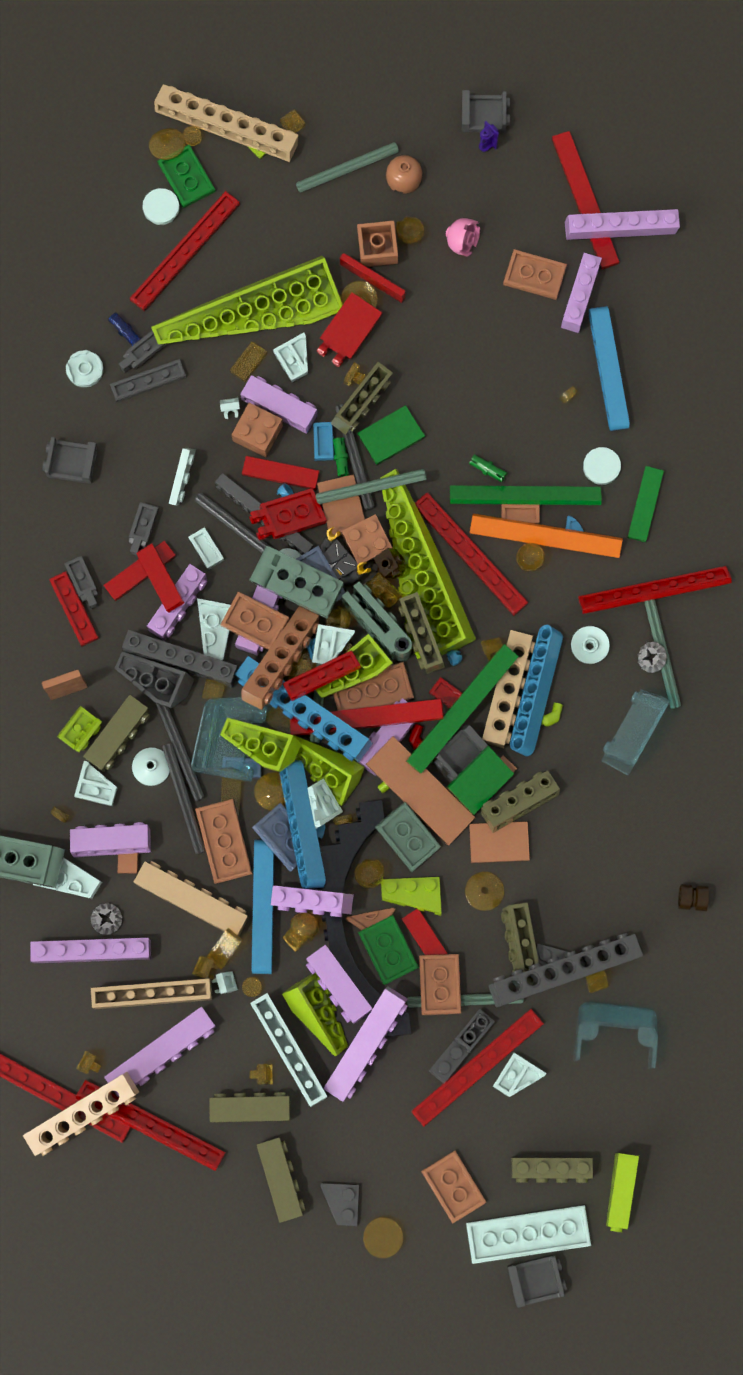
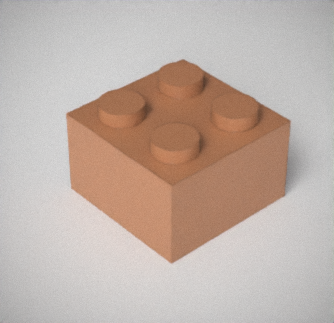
M394 221L357 224L361 264L366 267L398 264Z
M248 403L231 434L232 440L263 457H267L283 427V420Z
M376 514L341 531L347 547L357 564L369 562L385 549L392 548Z

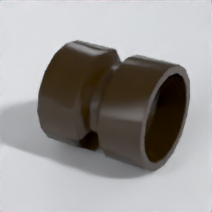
M680 884L678 909L690 910L694 907L696 911H707L709 887L697 885L696 888H693L692 885Z

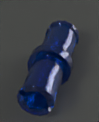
M117 312L109 317L108 321L119 331L118 334L123 336L132 346L141 340L131 329L132 326L129 323L127 324Z

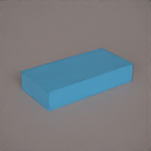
M331 422L313 423L315 461L334 460Z

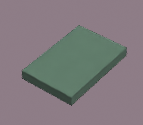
M403 802L375 826L377 831L411 872L441 847L406 802Z

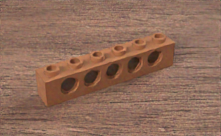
M300 606L297 608L242 688L243 701L261 710L266 704L271 702L274 691L280 689L285 675L288 676L290 674L293 663L299 661L302 650L309 646L311 637L317 633L319 615Z

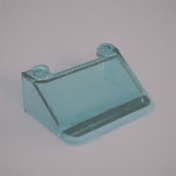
M242 697L208 700L202 712L191 762L192 770L197 773L252 781L254 769L252 766L244 764L246 754L220 734L227 718L249 724L263 723L268 707L264 706L261 710L243 701Z

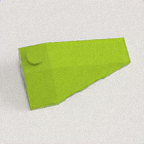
M368 634L349 650L353 651L361 668L316 691L321 698L327 697L380 675L393 662Z
M231 718L226 719L220 734L262 767L281 772L295 761L301 747V743L293 735Z
M294 736L301 743L295 760L302 761L304 768L310 773V778L313 782H318L324 778L338 804L344 805L359 784L365 767L354 760L350 761L340 753Z
M314 973L292 985L282 995L291 1011L334 1056H337L348 1047L341 1023L337 1022L334 1013L337 1010L335 1005L331 1004L330 992L328 989L325 991L317 982L320 978Z

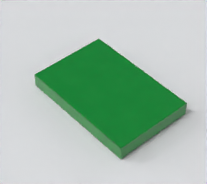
M190 144L157 161L183 209L216 192Z
M406 405L357 433L376 465L381 464L425 438Z
M487 746L447 788L474 815L514 773Z
M393 915L358 932L383 985L419 968Z

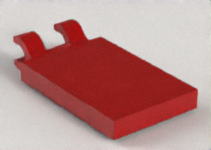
M351 292L320 337L324 342L317 349L318 354L325 357L328 350L332 349L337 353L332 362L337 367H340L346 357L350 360L353 358L383 313Z
M313 488L260 504V510L250 512L251 516L249 517L252 524L262 520L265 525L257 529L258 533L256 535L259 540L266 539L270 535L273 536V539L281 538L326 524L327 522L320 504L317 503Z

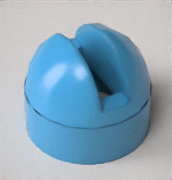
M286 483L282 484L277 490V495L282 497L294 494L293 490Z
M451 650L446 653L452 666L462 661L463 656L460 655L461 652L459 650Z

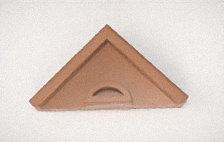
M390 908L347 916L345 920L363 930L391 916L395 909Z

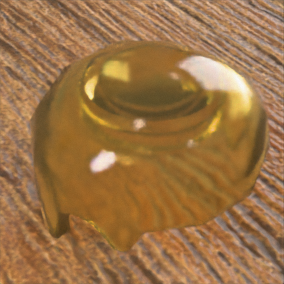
M406 216L402 221L396 222L395 230L402 242L413 244L423 237L424 225L416 217Z
M527 543L519 548L516 559L521 569L533 572L542 567L545 562V554L543 549L537 544Z
M337 606L339 609H332L326 621V626L349 629L352 621L350 611L341 606Z
M366 859L358 864L355 869V880L364 888H374L380 885L384 878V866L378 859L375 861Z
M296 913L290 921L291 929L300 936L301 940L310 938V941H313L318 934L320 928L319 921L311 913Z

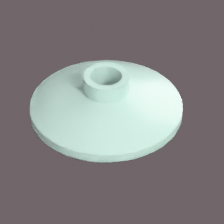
M586 626L574 634L571 641V649L579 661L586 664H595L606 657L609 651V639L601 629L594 626ZM589 643L593 645V649L591 650L587 649L586 645Z
M157 748L141 750L135 756L132 763V771L135 778L147 786H155L164 782L170 773L164 752ZM150 762L154 763V767L152 769L147 768V765Z

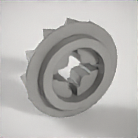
M648 642L640 647L641 650L637 655L638 663L642 667L641 669L654 673L664 667L667 655L661 644ZM649 653L657 654L653 658V662L651 660H646L647 657L650 656Z
M109 903L100 904L93 910L91 915V924L100 934H112L119 929L122 923L120 910L115 905ZM110 913L109 918L111 919L113 924L108 922L102 924L103 919L101 918L100 914H104L106 916Z

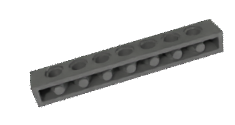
M628 933L616 936V941L611 942L610 939L599 942L600 946L594 948L593 945L581 948V953L576 954L575 951L564 954V959L558 960V957L546 960V965L541 966L540 963L529 966V971L523 972L520 969L511 972L512 976L505 979L504 975L494 978V983L488 986L496 1008L642 957L643 954L636 935L628 936ZM615 946L620 948V955L615 952ZM598 952L602 953L603 961L598 959ZM580 958L585 960V967L580 964ZM563 964L567 965L569 969L568 973H565L563 971ZM545 970L550 972V980L545 977ZM528 976L533 979L532 986L527 983ZM510 982L515 985V992L509 989Z

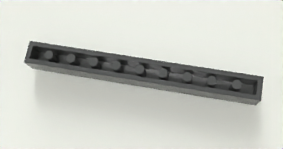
M223 473L215 481L216 488L219 491H224L228 498L234 499V502L237 505H241L247 513L260 510L261 503ZM293 533L280 538L282 541L288 542L292 549H297L301 555L314 548L299 533Z

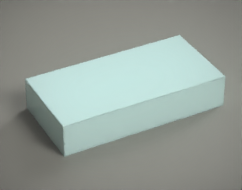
M205 527L188 537L208 570L224 561L223 556Z

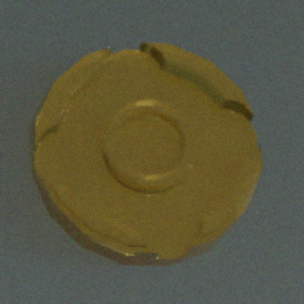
M380 1217L372 1220L367 1225L363 1241L371 1255L377 1258H388L399 1251L403 1243V1234L400 1226L395 1221Z

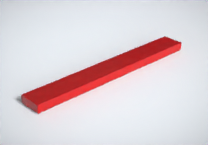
M570 131L552 136L553 144L580 214L601 213ZM610 237L590 239L596 256L602 258L600 263L601 270L619 264V259Z
M225 191L130 297V301L145 311L236 210L240 202Z
M428 492L415 502L420 514L513 616L528 604L525 598Z
M727 566L582 595L578 596V601L582 613L585 614L730 584L732 581Z
M442 699L331 711L333 715L354 729L444 719ZM321 717L315 718L313 724H319ZM296 718L290 719L291 735H309L314 732L309 727L305 730L298 725L297 722L299 720ZM331 728L329 732H336V728Z
M530 1009L411 1111L423 1127L427 1125L544 1023Z
M0 1054V1077L62 1111L80 1101L76 1099V1094ZM79 1111V1118L86 1120V1114L83 1111ZM106 1114L101 1116V1121L92 1126L121 1143L124 1142L131 1129L130 1126Z
M85 1080L76 1095V1099L81 1100L101 1087ZM111 1093L115 1100H119V1097ZM95 1101V1107L98 1110H102V1103ZM123 1102L118 1105L119 1110L108 1115L214 1171L217 1170L226 1153L132 1103L125 1105Z

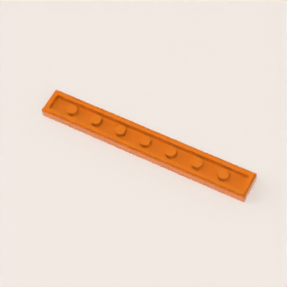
M479 514L472 515L470 527L471 534L616 558L620 557L623 538Z

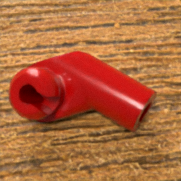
M414 724L409 738V742L414 750L422 742L420 735L423 727Z

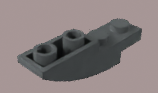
M479 1009L431 1067L429 1072L444 1084L495 1021Z

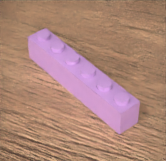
M678 209L568 215L565 220L566 240L676 234L680 228Z
M149 938L30 942L32 963L151 959V940Z
M389 986L386 987L323 1088L342 1102L347 1097L349 1099L356 1091V1088H354L355 1083L362 1081L367 1073L364 1071L367 1064L372 1065L377 1057L374 1054L377 1048L382 1049L387 1041L385 1038L386 1033L393 1031L398 1023L395 1021L398 1014L402 1016L408 1005L405 1003L408 999Z
M200 1007L104 1078L109 1083L125 1072H128L134 1084L142 1086L150 1080L148 1076L152 1073H160L166 1068L165 1064L170 1060L175 1062L183 1056L181 1052L186 1049L190 1051L198 1045L197 1041L202 1037L206 1039L215 1033L213 1029L216 1026L205 1010ZM114 1091L117 1097H119V1093Z

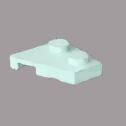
M305 333L273 349L275 356L291 382L308 374Z
M318 624L312 663L324 664L336 658L353 636L355 630Z
M84 761L74 797L113 806L117 787L87 761Z
M324 778L307 788L316 828L343 812Z
M513 1053L493 1087L506 1096L511 1097L544 1077L546 1073L516 1053Z

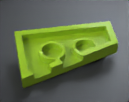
M439 877L381 879L382 901L401 906H411L417 908V910H426L441 916Z

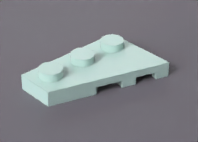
M182 449L169 504L179 505L184 500V487L189 481V471L194 461L195 449Z
M197 598L204 655L224 661L230 631L221 627L220 624L231 605Z
M63 857L57 887L35 886L92 899L102 882Z

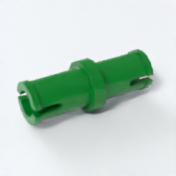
M343 437L333 439L335 451L333 457L334 461H336L338 477L350 475L347 463L349 457L346 454L345 438Z
M476 454L473 455L472 461L469 462V465L481 470L484 475H489L501 483L505 479L504 476H507L506 471L494 466L493 462H487Z

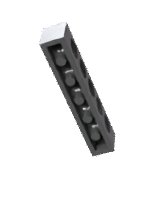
M128 630L122 646L123 651L231 688L236 678L235 673L238 670L237 665Z

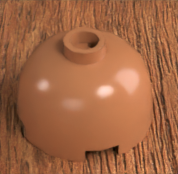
M407 155L397 156L391 160L386 171V180L390 188L394 191L403 192V194L415 191L422 181L423 172L420 163L415 158Z

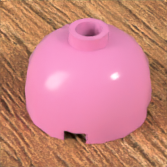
M461 218L447 228V242L453 252L466 257L472 254L470 249L472 245L476 247L480 235V227L476 225L478 221Z

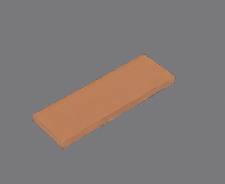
M392 736L366 765L403 802H406L410 809L447 845H450L475 817L427 769L420 774L410 766L406 760L411 753Z

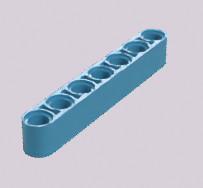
M608 306L590 308L589 320L610 431L628 429L629 417Z
M544 625L539 629L510 740L511 749L523 756H530L535 750L563 640L562 633L550 625Z
M295 760L279 772L300 883L304 889L322 888L325 885L326 879L308 795L304 765L301 760Z
M254 840L252 974H272L273 905H271V898L274 886V853L263 840Z

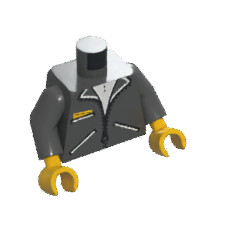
M334 527L329 528L327 536L320 545V549L337 579L344 582V585L354 584L364 573H369L371 568L364 570L363 566L367 562L357 564L337 539L334 541L335 538L340 536V531L333 535L332 530Z

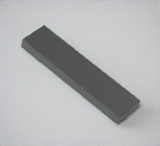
M178 359L111 383L110 387L117 403L187 377L182 363Z

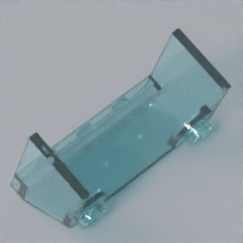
M642 689L640 692L635 691L630 700L633 704L612 742L607 741L602 750L605 754L601 761L626 775L630 774L670 702L669 699Z
M585 1002L579 1007L573 1061L580 1060L581 1040H593L598 1035L599 1025L637 1029L639 1043L642 1046L650 1047L648 1069L655 1068L658 1026L657 1015L653 1010Z

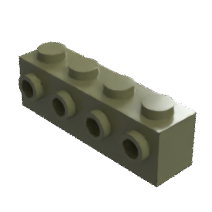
M377 362L335 415L331 424L345 435L349 430L353 432L359 424L358 418L360 416L362 418L365 417L370 410L368 408L369 404H375L380 397L378 394L380 390L385 391L391 383L389 378L393 372Z
M418 593L400 598L401 606H398L401 616H406L408 623L405 624L408 635H413L414 641L411 642L414 652L419 651L421 658L417 660L421 670L425 669L426 673L429 674L445 668Z
M129 695L84 754L85 760L103 773L106 769L109 771L115 763V757L125 751L127 741L129 739L132 740L138 733L137 728L141 723L144 724L150 717L148 707Z
M548 770L544 773L538 772L532 777V780L528 782L523 781L516 786V789L512 791L507 790L495 801L489 800L483 804L481 815L494 833L559 796L560 788Z
M528 903L509 905L502 909L501 919L506 926L505 939L509 943L510 950L508 956L513 964L514 970L512 972L520 969L526 972L530 970L529 966L539 963ZM528 976L527 983L532 984L533 979Z
M285 1092L274 1093L273 1097H266V1093H254V1097H246V1093H235L234 1097L226 1098V1094H214V1098H209L211 1123L290 1121V1096H286Z
M279 1137L257 1144L279 1223L303 1216L302 1211L306 1209L303 1199H298L297 1192L300 1189L297 1179H292L291 1172L294 1169L291 1160L287 1161L285 1153L288 1152L285 1140L281 1141Z
M511 1158V1178H516V1182H528V1178H536V1183H548V1178L556 1179V1183H568V1179H576V1183H588V1179H593V1158Z

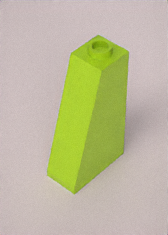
M615 1153L606 1226L611 1227L610 1231L622 1233L623 1229H628L639 1156Z

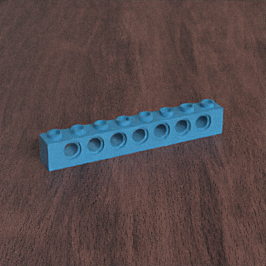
M249 656L235 673L239 679L238 683L243 687L259 665L258 662ZM283 680L280 689L274 691L269 705L275 709L278 707L283 709L282 713L289 719L294 717L299 720L297 722L298 725L305 730L308 727L312 729L314 736L320 740L325 738L329 741L328 745L336 751L338 749L344 752L343 756L350 761L355 759L360 762L373 743L306 695L284 704L283 701L288 697V694L283 687L285 682ZM301 707H306V711L303 714H298ZM321 717L319 724H313L315 718ZM331 728H336V732L333 735H328ZM347 738H352L351 743L345 746L344 741Z

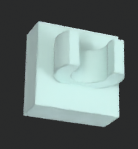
M238 398L220 400L221 412L224 411L225 419H228L229 411L235 413V418L238 417L237 409H240Z
M233 971L217 974L216 978L212 980V983L217 982L219 986L215 993L224 994L238 990Z

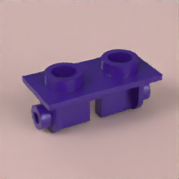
M485 121L484 129L480 132L479 149L483 152L488 151L491 147L497 149L498 129Z

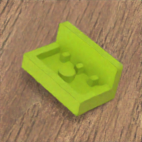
M80 706L57 737L77 752L83 751L88 746L90 737L100 730L102 721Z

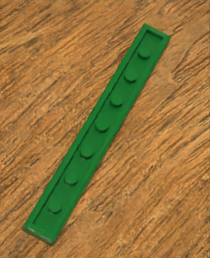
M450 485V504L601 505L602 502L601 487Z
M503 644L444 714V719L439 720L408 757L406 762L421 774L519 656Z

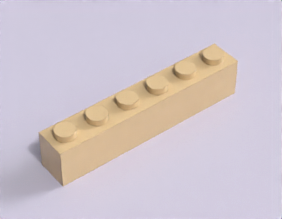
M153 861L150 864L144 862L134 880L136 885L236 938L239 937L249 919L245 915L247 911L238 906L235 909L228 906L229 902L221 897L218 900L211 897L212 893L204 888L201 891L194 888L195 884L187 879L184 882L177 879L178 875L170 870L167 873L160 870L161 866Z
M198 979L91 988L92 1008L106 1009L212 1000L211 980Z

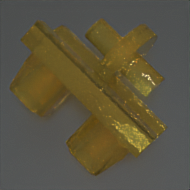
M380 572L365 583L387 608L392 607L402 597V594Z

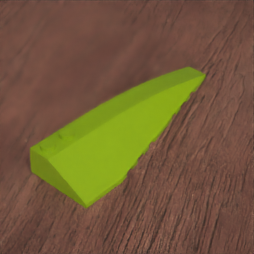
M320 256L218 297L151 326L159 345L191 339L311 324L336 314L342 307V302L326 260L323 256Z
M394 469L381 478L399 475L397 469ZM406 485L382 490L384 502H386L387 506L386 517L389 519L390 524L389 535L392 538V548L397 549L404 557V564L407 567L402 572V575L398 577L400 585L398 587L399 595L403 598L416 592L418 593L441 656L473 642L476 638L456 590ZM408 635L411 641H414L413 635ZM419 651L415 652L417 659L421 658Z

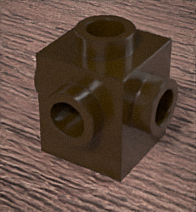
M387 548L374 557L378 566L377 570L383 577L396 579L407 569L404 564L405 559L397 549Z

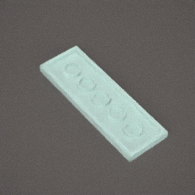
M585 1205L466 1223L472 1264L591 1246Z

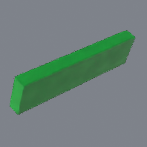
M645 466L627 538L646 543L664 470Z

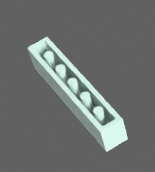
M268 993L251 1002V1006L309 1106L313 1107L328 1098Z

